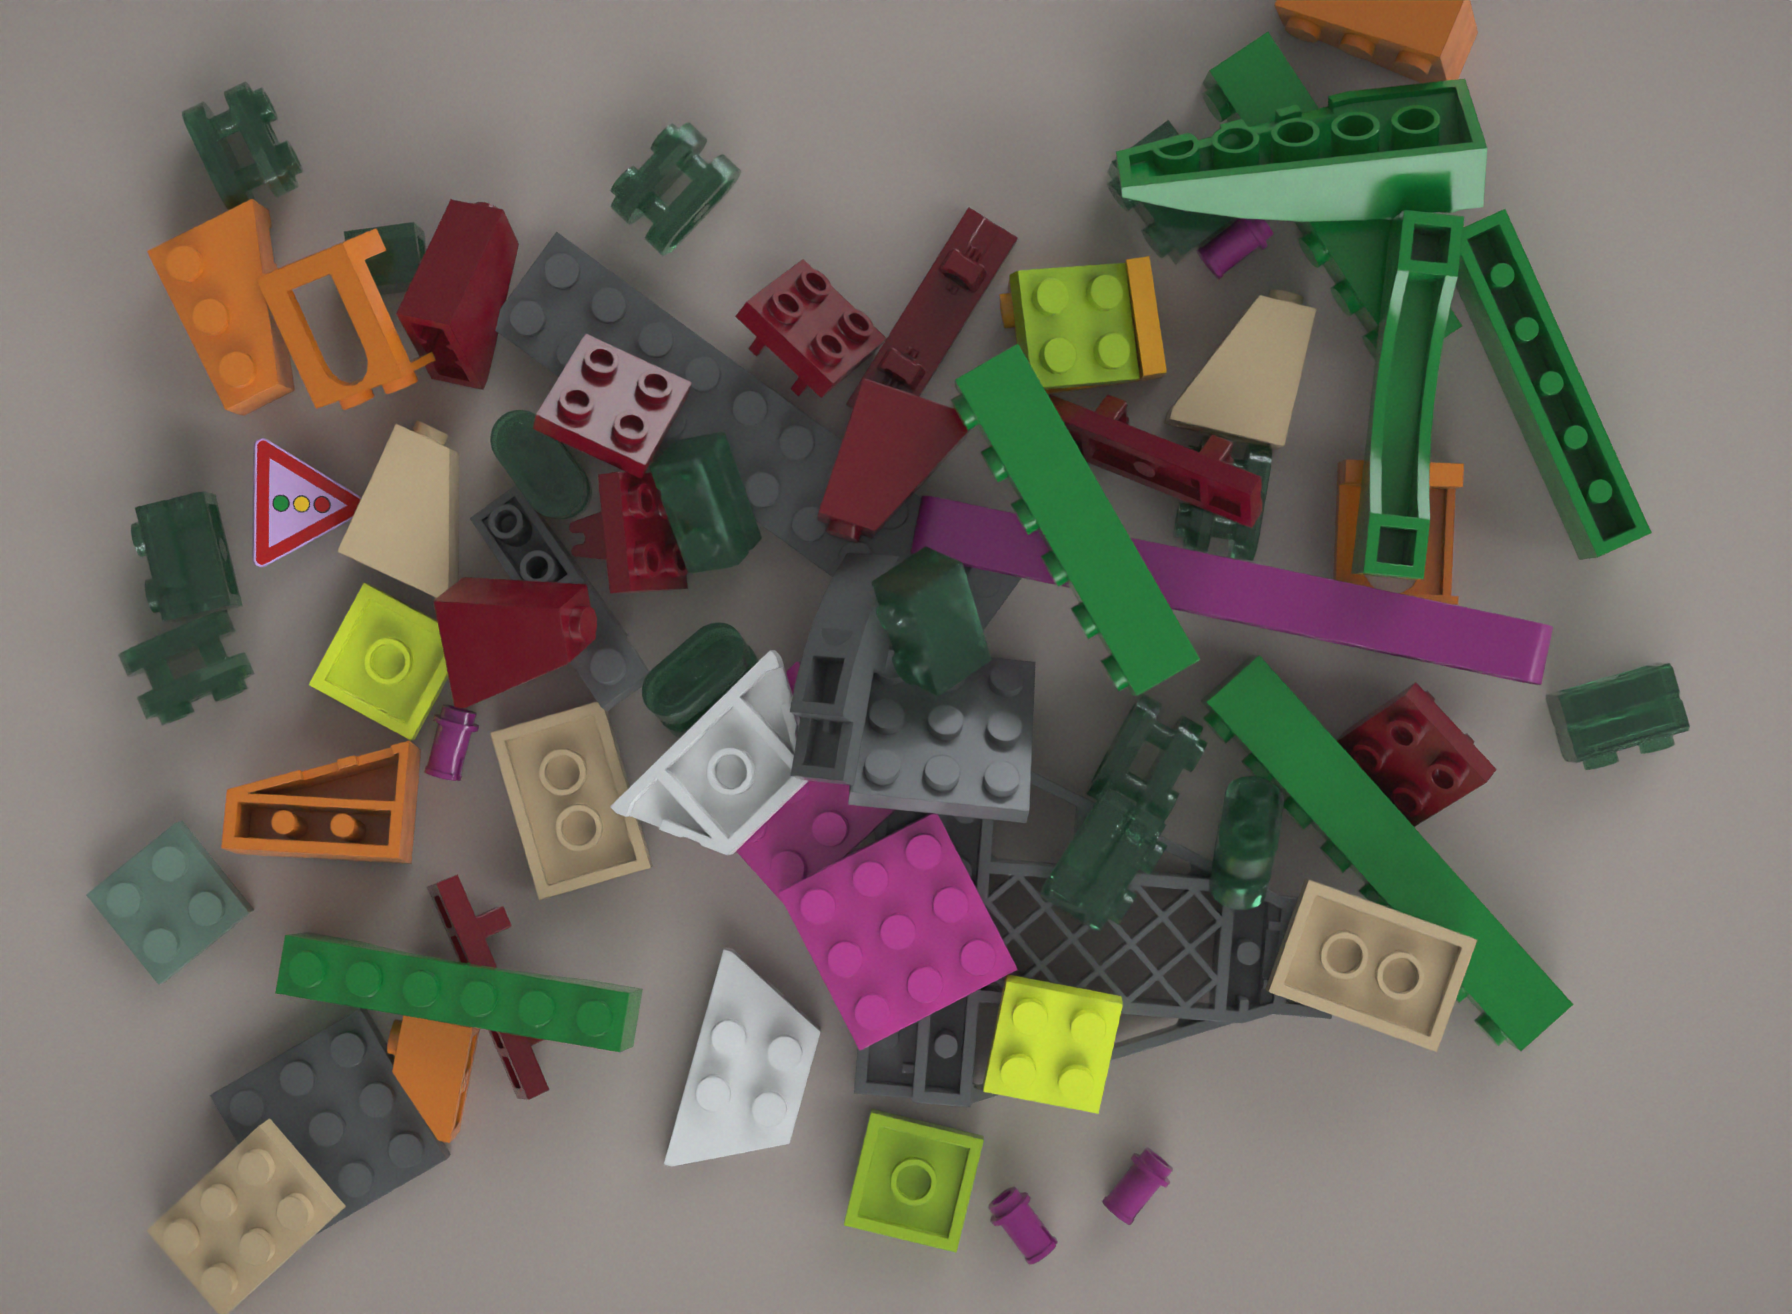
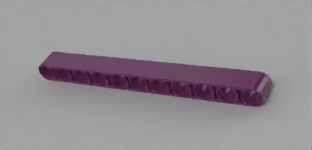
M924 495L921 497L910 554L1056 585L1040 557L1049 551L1038 530L1028 535L1015 513ZM1131 538L1172 610L1534 685L1542 684L1553 626ZM1068 583L1061 585L1062 587L1070 588Z

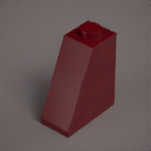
M450 199L396 312L419 357L430 352L433 353L435 361L425 365L431 379L484 390L488 381L499 334L496 331L500 309L507 299L519 247L517 238L504 210L490 203L476 202L473 204Z
M863 378L818 512L817 520L827 523L825 532L843 540L858 543L861 535L873 538L967 438L971 430L968 431L954 408Z
M463 577L433 601L455 708H467L567 665L596 639L597 616L595 610L590 605L587 584Z

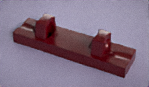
M968 207L850 396L846 406L853 410L863 378L920 397L1014 247L1018 237ZM950 273L959 277L966 283L968 290L944 276V274Z
M1049 394L1050 400L1087 463L1250 528L1253 527L1263 510L1261 499L1262 478L1233 466V442L1211 435L1202 450L1197 452L1128 425V403L1117 397L1107 394L1096 410L1092 411Z
M458 874L428 886L427 888L458 961L497 968L486 938L512 927L504 906L495 907L475 916ZM488 1030L517 1099L530 1100L549 1091L547 1082L531 1047L544 1039Z

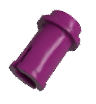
M1236 217L1237 220L1205 246L1196 250L1200 259L1218 280L1257 247L1261 250L1268 247L1266 240L1274 234L1264 219Z
M443 705L441 713L434 714L433 721L438 723L428 765L425 767L424 772L426 774L445 780L461 781V772L471 733L478 732L479 725L474 723L477 715L476 712L465 708H455L452 705Z
M1147 1147L1140 1155L1137 1153L1133 1154L1131 1160L1134 1164L1110 1194L1102 1200L1104 1206L1111 1213L1128 1225L1133 1223L1136 1215L1160 1186L1166 1188L1170 1184L1167 1177L1171 1174L1173 1168L1162 1157Z
M1014 1186L1000 1193L989 1204L988 1209L993 1214L990 1221L994 1226L1001 1225L1025 1257V1261L1031 1265L1050 1254L1055 1249V1244L1058 1241L1050 1234L1028 1203L1031 1197L1028 1193H1020Z

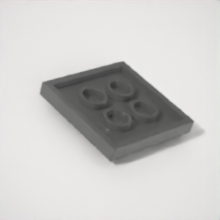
M889 647L885 674L873 673L854 786L850 785L848 805L1026 823L1030 807L1036 662L975 655L961 656L937 651Z
M363 1008L356 1010L210 1095L238 1145L259 1125L270 1118L344 1203L346 1207L318 1233L447 1160L451 1155L444 1142L437 1140L392 1073L395 1057L387 1053L386 1041L368 1010Z

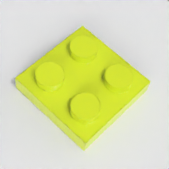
M363 583L313 675L309 686L403 737L415 740L449 678L437 620L369 583Z
M1009 974L1006 975L983 1080V1092L1099 1114L1123 1007L1122 996Z

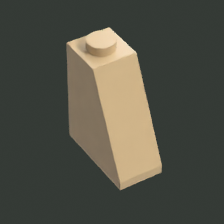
M1270 290L1268 297L1259 295L1168 410L1164 424L1273 450H1278L1285 446L1317 308L1302 305L1304 297L1288 291Z
M417 420L413 430L398 424L395 425L337 552L438 598L459 581V452L444 446L449 436L448 434Z

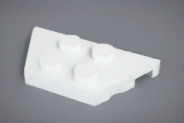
M770 650L610 806L614 812L660 827L659 830L677 837H686L697 841L701 846L727 856L736 852L808 782L807 780H800L790 776L800 718L798 715L790 712L793 694L781 656L775 650Z
M725 947L723 949L664 1164L668 1166L683 1165L790 1144L821 1028L801 1010H797L789 1003L775 986L758 975L731 948Z

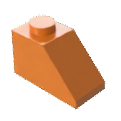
M403 1015L402 1020H394L388 1039L387 1053L395 1055L392 1073L437 1140L450 1143L460 1132L480 1028Z

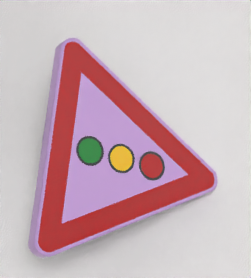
M265 438L258 439L253 445L252 561L254 565L265 567L352 520L362 497Z

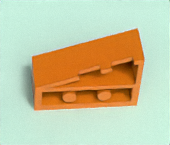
M1276 0L1274 5L1283 26H1286V32L1290 35L1312 43L1319 40L1351 56L1367 60L1419 83L1459 79L1478 34L1470 0Z
M250 199L147 251L225 410L242 416L295 391L289 350L256 281L257 277L278 268L277 264L274 263L270 229L272 228L270 211L254 199Z
M405 741L391 745L387 749L361 756L353 755L336 760L337 762L305 771L297 770L227 789L221 848L240 855L412 864L421 749L412 742Z

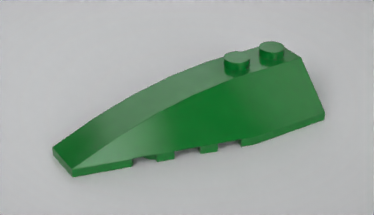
M1455 79L1346 91L1328 96V106L1302 113V110L1296 104L1275 110V120L1250 127L1246 125L1243 119L1220 124V129L1212 137L1198 140L1191 133H1185L1116 151V162L1123 198L1179 210L1245 219L1300 222L1349 221L1379 218L1393 219L1403 210L1454 213L1463 209L1484 207L1488 148L1466 80Z

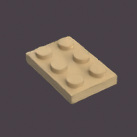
M598 702L490 733L539 900L645 870L653 866L640 820L631 816L625 817L617 814L610 807L630 786L608 711L601 708Z
M1305 878L1265 989L1275 995L1437 1052L1477 940Z
M269 1118L250 1133L174 1204L147 1232L218 1314H228L346 1206Z

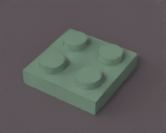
M183 821L174 823L86 894L158 985L170 979L254 911L252 906Z

